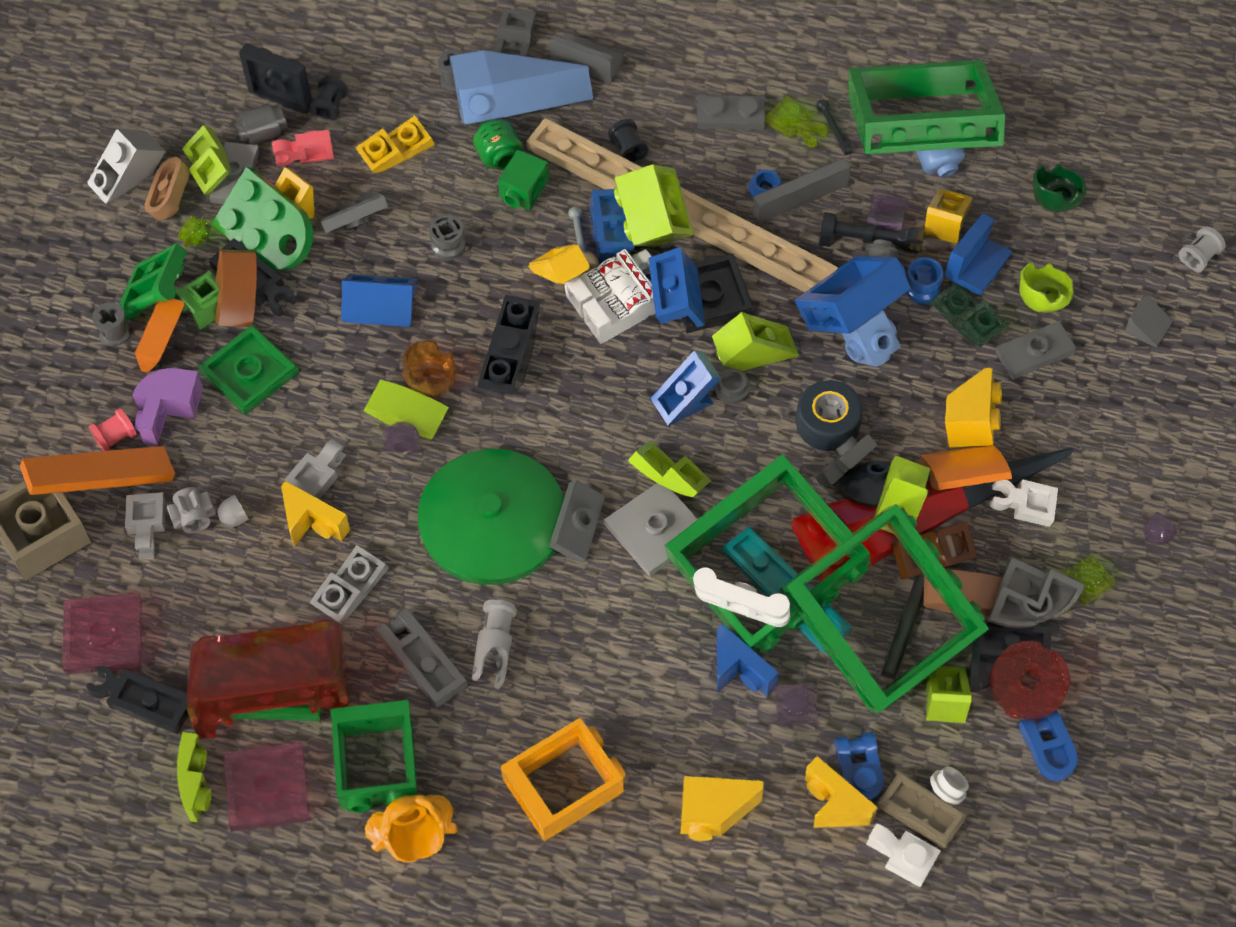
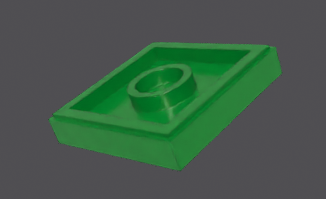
M254 325L248 327L198 366L199 372L244 415L248 414L299 373V368Z

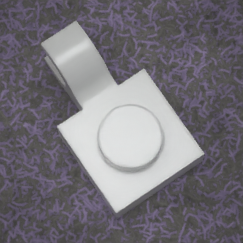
M877 823L866 845L890 857L885 866L886 869L919 887L922 886L941 851L907 831L904 832L899 840L890 830Z

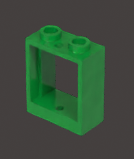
M409 700L331 709L336 793L341 810L347 809L351 813H364L369 811L371 806H389L397 798L419 795L413 722ZM402 730L407 783L349 789L346 736Z

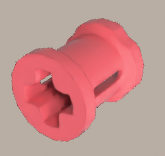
M121 408L115 410L116 415L101 424H91L88 426L102 451H110L111 446L126 437L134 438L137 436L131 421Z

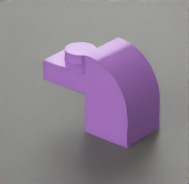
M176 368L161 369L149 374L137 385L133 393L138 407L135 428L136 431H139L144 444L158 446L167 415L195 419L203 391L198 371Z

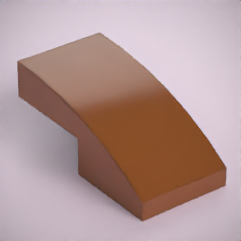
M220 249L215 280L219 287L215 322L218 326L250 327L253 325L257 281L256 252L254 250Z

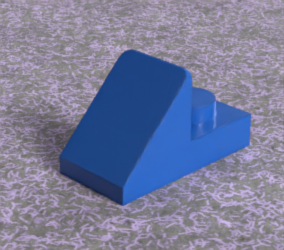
M694 350L650 399L666 424L670 426L714 404L707 393L719 382L721 377L705 353Z
M721 624L717 628L716 639L717 692L739 672L740 679L747 688L753 692L759 689L764 695L768 696L778 685L779 672L724 624Z

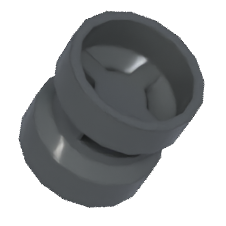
M449 214L440 215L433 219L429 226L433 254L437 258L446 261L455 260L462 256L466 248L462 221L458 217Z

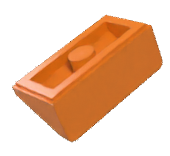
M171 299L165 303L157 302L135 351L141 371L149 373L160 361L184 308L185 303L183 301Z

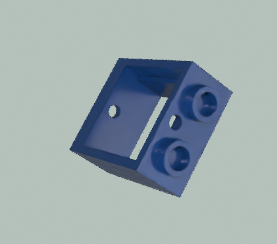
M855 256L794 301L809 331L850 334L910 290L911 287L906 278L905 268L896 257Z

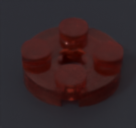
M1035 641L1015 643L1006 648L992 666L990 687L993 697L998 705L1003 708L1005 714L1011 718L1040 720L1053 714L1065 700L1070 687L1068 667L1057 652H1051L1049 649L1042 647L1041 643ZM1023 672H1029L1031 677L1038 676L1040 682L1035 685V690H1029L1027 686L1021 684L1020 680L1024 678Z

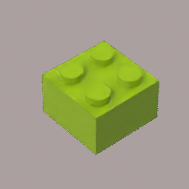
M652 164L614 177L617 185L614 188L615 199L621 208L623 207L626 221H624L625 234L633 242L634 246L658 247L694 235L675 168Z

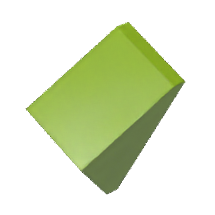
M940 666L927 676L926 721L965 723L972 696L965 667Z

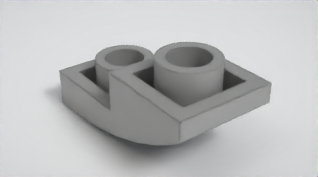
M356 545L336 575L330 572L309 603L341 624L352 614L387 572L389 567Z

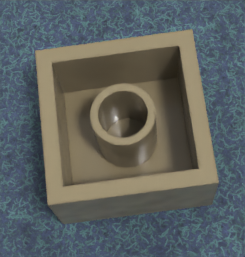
M23 481L0 494V542L25 581L91 543L82 522L62 492L30 495L27 485Z

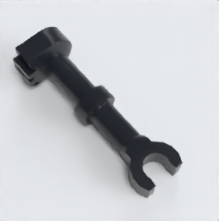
M824 212L819 246L830 247L833 244L834 236L839 235L863 239L862 243L871 244L875 240H887L904 251L920 253L924 230L914 227L894 231L876 228L873 223H866L863 226L837 221L836 214Z

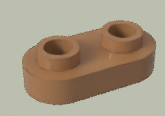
M178 157L169 158L158 168L145 202L146 212L158 221L172 218L178 212L181 197L189 181V167Z

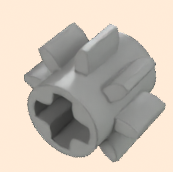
M195 487L179 490L172 498L174 504L167 505L174 529L183 527L186 533H197L206 529L210 525L209 517L216 515L209 493L206 491L200 494L199 490Z

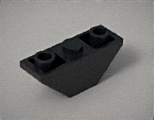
M505 295L479 378L478 388L514 395L523 385L534 349L540 301Z

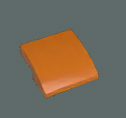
M994 445L974 446L919 455L920 464L931 468L929 472L930 484L932 488L937 490L1012 479L1011 470L1005 458Z

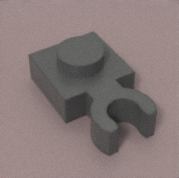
M869 434L858 440L851 436L836 449L840 455L814 478L823 489L828 485H832L847 470L855 466L872 451L877 444Z

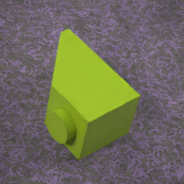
M743 312L712 335L717 348L716 354L724 366L741 371L799 356L788 326Z

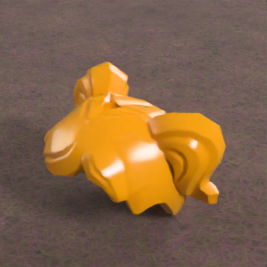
M433 794L427 796L410 795L397 798L391 802L385 812L372 814L365 826V836L374 843L371 846L373 850L378 852L387 849L398 861L415 862L420 858H428L437 853L442 848L445 834L456 833L457 825L451 822L453 807L444 796Z

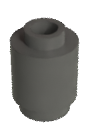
M266 104L238 114L239 122L234 123L241 142L248 141L249 145H256L281 136V132L288 129L278 104L273 106Z

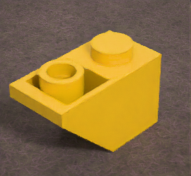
M984 368L947 395L945 426L949 447L993 445L994 430H1000L1001 428L1000 409L995 408V404H1002L1001 382H994L992 368Z

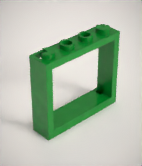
M983 60L849 68V102L865 154L1004 145L1005 112ZM966 80H974L976 86L966 87ZM976 93L982 109L874 116L869 100ZM986 128H990L992 135H985ZM872 135H881V142L871 143Z
M782 454L666 543L665 549L667 557L695 589L693 578L697 570L688 559L783 485L790 490L837 545L853 533ZM862 543L846 554L850 560L810 590V593L822 607L827 606L839 595L838 590L849 581L852 584L858 582L869 571L867 567L870 565V552ZM706 602L724 625L756 653L760 651L763 654L767 653L780 641L779 636L789 628L796 630L805 623L791 605L790 620L785 626L775 627L767 624L752 636L732 611Z
M897 504L887 507L780 587L783 594L788 598L794 609L871 713H880L989 629L983 622L985 618L980 612L981 608L972 600L969 602L960 589L963 588L960 579L952 570L948 569L946 571L937 559L940 557V553L935 545L928 538L923 540L914 528L917 526V522L913 515L909 516L903 507L900 509ZM887 524L963 628L881 690L805 585Z

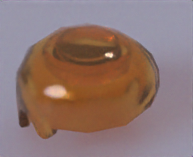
M433 340L416 341L406 348L402 357V371L404 381L412 390L432 397L443 394L454 385L457 377V367L451 352H442L437 342ZM434 374L439 376L441 379L423 378L427 375Z

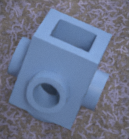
M883 310L850 334L841 333L846 342L845 350L849 357L855 362L866 365L879 366L886 363L891 358V354L901 347L896 337V327L887 318Z

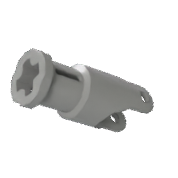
M492 599L486 601L483 605L486 615L483 630L478 633L472 680L477 681L480 678L485 657H489L497 665L494 687L500 689L506 677L512 644V636L509 633L511 621L516 616L517 609L514 604L508 601Z

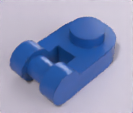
M1055 710L1044 714L1043 719L1034 721L1032 718L1020 721L1019 729L1040 773L1048 780L1056 782L1064 781L1071 777L1076 769L1078 756L1060 713ZM1047 733L1053 736L1052 740L1043 742L1041 735Z
M874 732L861 733V738L849 740L846 736L834 738V746L842 778L869 801H876L883 791L884 777ZM864 753L866 762L852 764L851 755Z

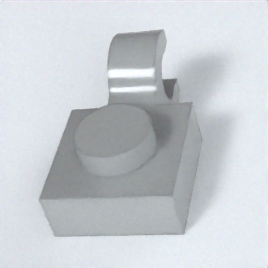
M333 439L329 440L316 458L306 453L284 480L320 500L338 478L336 471L333 469L346 457V454L341 452L344 447Z
M163 492L126 495L125 528L128 534H136L135 549L139 550V559H153L155 557L154 532H165L166 499Z

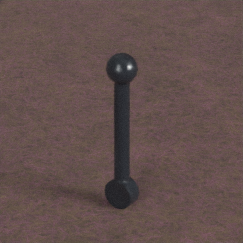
M825 99L818 100L816 108L825 116L840 144L844 156L851 154L849 142L845 141L828 110V101Z

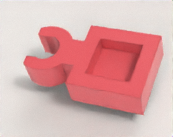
M329 129L296 134V141L276 140L272 142L277 166H286L297 160H300V163L303 164L334 159Z

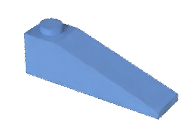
M485 50L450 56L463 124L498 119L594 99L588 66Z

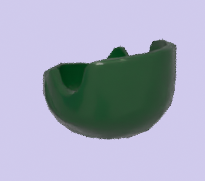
M1057 164L1053 169L1046 171L1045 167L1041 165L1033 174L1034 197L1045 210L1065 212L1078 207L1083 202L1087 188L1084 178L1076 171L1063 168L1061 164Z

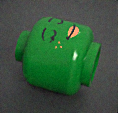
M492 119L483 122L473 138L474 148L481 161L490 169L505 170L515 152L523 150L522 141L514 127L508 121L502 119Z

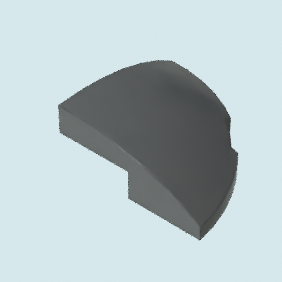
M1011 557L999 582L988 621L1011 628L1035 627L1037 623L1048 619L1055 620L1077 601L1085 584L1052 569L1045 573Z

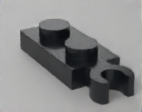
M234 238L221 250L248 249ZM220 251L209 259L211 268L216 272ZM256 256L257 281L255 304L259 307L265 301H268L272 313L281 317L283 311L278 302L280 300H288L294 305L297 303L294 292L288 287H283V278Z
M102 665L96 667L95 670L98 676L106 678V681L99 686L87 683L86 688L93 697L106 698L109 696L106 701L109 708L178 735L195 703L193 695L124 669L120 678L114 677L108 667Z

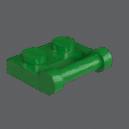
M175 243L136 264L119 302V305L123 308L125 320H132L138 317L142 310L157 302L165 303L175 297L176 288L173 283L183 272L184 266L182 262L187 253L186 249Z

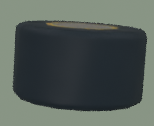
M833 380L819 381L807 387L801 394L797 406L796 426L798 434L805 443L815 449L827 452L836 451L848 438L853 436L856 439L859 434L863 414L860 397L854 389L845 383Z

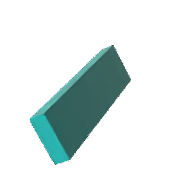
M750 526L722 547L721 552L766 597L777 593L783 594L780 587L798 575ZM808 583L805 585L809 591L813 589ZM829 604L825 607L821 606L843 638L852 631V626ZM805 623L798 628L823 654L826 653Z

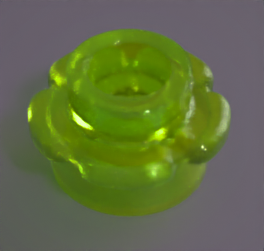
M192 215L184 223L179 231L178 238L185 242V247H189L192 244L198 247L208 236L209 230L205 228L206 219L200 220Z

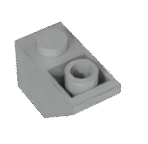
M116 129L87 184L106 204H109L152 176L166 151L145 130Z

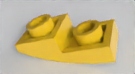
M414 115L389 134L382 128L355 148L375 174L434 146L435 143Z

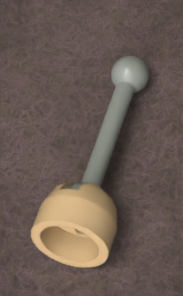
M572 207L568 215L573 220L577 244L589 263V271L599 266V261L593 252H586L580 223L582 211L578 207Z

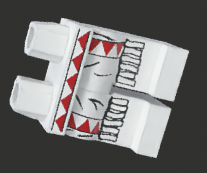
M624 249L616 254L617 257L605 260L597 268L577 276L564 284L566 297L581 318H584V322L600 344L645 320L650 315L655 314L652 282L646 277L650 273L648 258L652 257L647 250L630 256L627 250Z

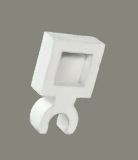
M1023 479L1019 483L1018 488H1015L1008 480L995 481L992 485V489L1001 491L1005 498L994 497L990 502L991 508L999 511L1006 510L1009 507L1014 508V519L1050 527L1054 522L1058 488Z

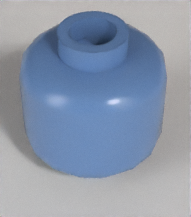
M963 148L915 151L924 172L931 175L938 173L940 178L955 174L959 170L958 165L965 157Z

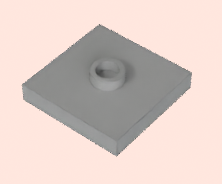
M657 483L605 518L604 525L650 577L671 562L667 557L665 544L698 519L672 490Z

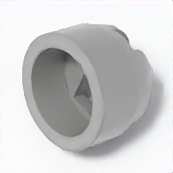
M235 495L225 499L219 505L218 517L225 526L236 527L249 520Z

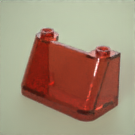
M318 620L311 624L219 637L204 636L190 647L187 711L195 734H198L200 739L217 737V726L222 721H224L225 726L233 725V714L309 704L311 713H318V707H323L330 711L335 708L351 707L344 635L342 628L330 620Z

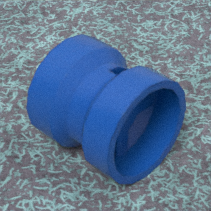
M927 257L918 258L909 265L907 280L911 289L906 292V295L910 300L918 304H929L937 299L943 277L942 266L936 260Z

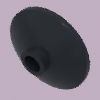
M870 461L849 469L841 480V489L845 497L855 504L877 508L891 462Z

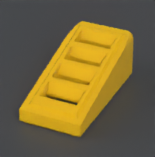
M575 244L556 247L533 260L528 265L533 273L558 284H565L589 269V263L579 245Z

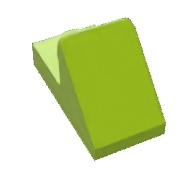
M895 456L891 462L875 516L887 507L897 504L900 509L903 507L909 516L913 515L916 520L928 494L925 486L931 468ZM887 524L881 528L882 530L893 533Z

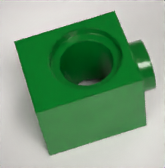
M517 150L498 179L500 198L512 208L523 207L531 210L549 181L548 162Z

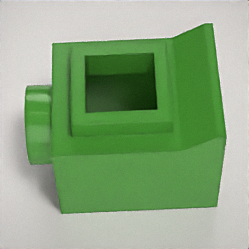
M210 270L185 287L176 289V299L185 303L182 311L185 312L187 309L191 311L195 325L199 330L215 320L219 287L215 283L216 277Z

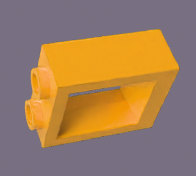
M581 717L501 765L503 781L544 842L624 792L623 778L626 777L623 767L614 756L610 759L602 749L604 742L594 726L588 728ZM579 744L605 781V784L555 815H552L527 778V775Z

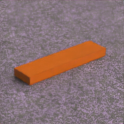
M164 446L22 458L20 469L30 495L172 482L175 475Z

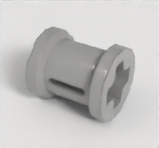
M1202 227L1197 232V238L1190 245H1184L1178 253L1181 262L1197 273L1205 269L1208 265L1207 262L1214 254H1220L1226 247L1222 235L1211 227Z

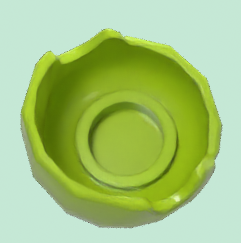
M1030 262L1020 272V297L1028 308L1037 312L1048 313L1062 310L1073 298V280L1066 272L1054 268L1051 263H1048L1043 268H1035L1033 262ZM1044 291H1049L1050 293H1049L1048 295H1046L1045 293H1042V292H1044Z

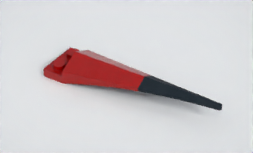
M1074 448L1007 462L1012 474V479H1008V481L1015 485L1021 482L1022 479L1025 480L1071 456ZM927 480L925 488L928 490V494L916 519L917 526L914 528L919 535L926 534L1001 491L992 489L994 482L937 490L932 488L930 480ZM849 499L827 503L852 533L873 519L877 508L861 506ZM810 513L793 518L791 527L810 564L837 545ZM879 529L862 542L863 546L870 552V565L868 567L893 553L891 543L899 541L895 534ZM847 555L817 576L819 581L822 582L850 560Z

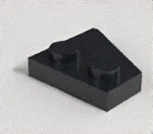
M986 619L983 620L989 629L972 642L969 674L970 691L976 692L1047 669L1050 663L1052 627L1036 625L1031 628H1011L994 624Z

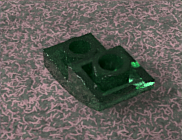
M954 283L933 298L931 305L955 329L979 347L988 343L1009 326L986 300L979 303L967 288L957 283Z

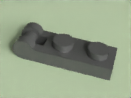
M403 608L396 613V619L389 624L382 623L374 629L379 640L389 649L436 708L468 687L464 676L407 608ZM406 630L409 635L399 640L396 636Z

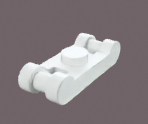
M701 568L694 574L693 580L696 595L702 601L775 627L785 626L790 620L789 600L783 594L777 593L766 597L758 594L754 587L746 583L736 582L733 585L718 580L714 571L709 568Z

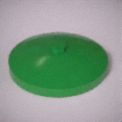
M483 449L463 454L440 468L427 483L421 495L417 516L421 540L429 556L440 568L463 581L482 585H497L522 579L543 566L556 551L549 547L564 500L562 491L555 478L543 465L519 452L505 449Z

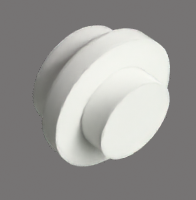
M945 767L943 770H937L930 778L933 793L944 801L958 805L966 798V791L969 785L966 778L958 770L952 767Z

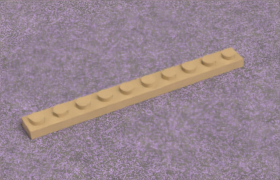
M544 118L526 141L527 150L605 190L617 187L614 177L642 168ZM680 187L694 236L729 254L733 253L735 257L791 286L806 292L839 268Z

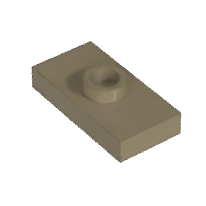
M902 772L897 774L877 807L943 850L946 849L967 814L944 801Z

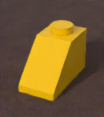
M684 776L681 834H689L688 837L696 841H708L712 839V836L723 835L762 802L763 781Z

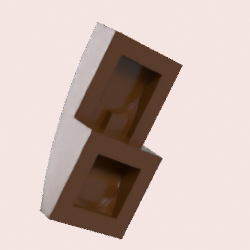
M968 522L920 535L923 540L928 538L935 545L940 553V557L937 559L943 567L978 558ZM900 541L891 543L901 580L923 574Z

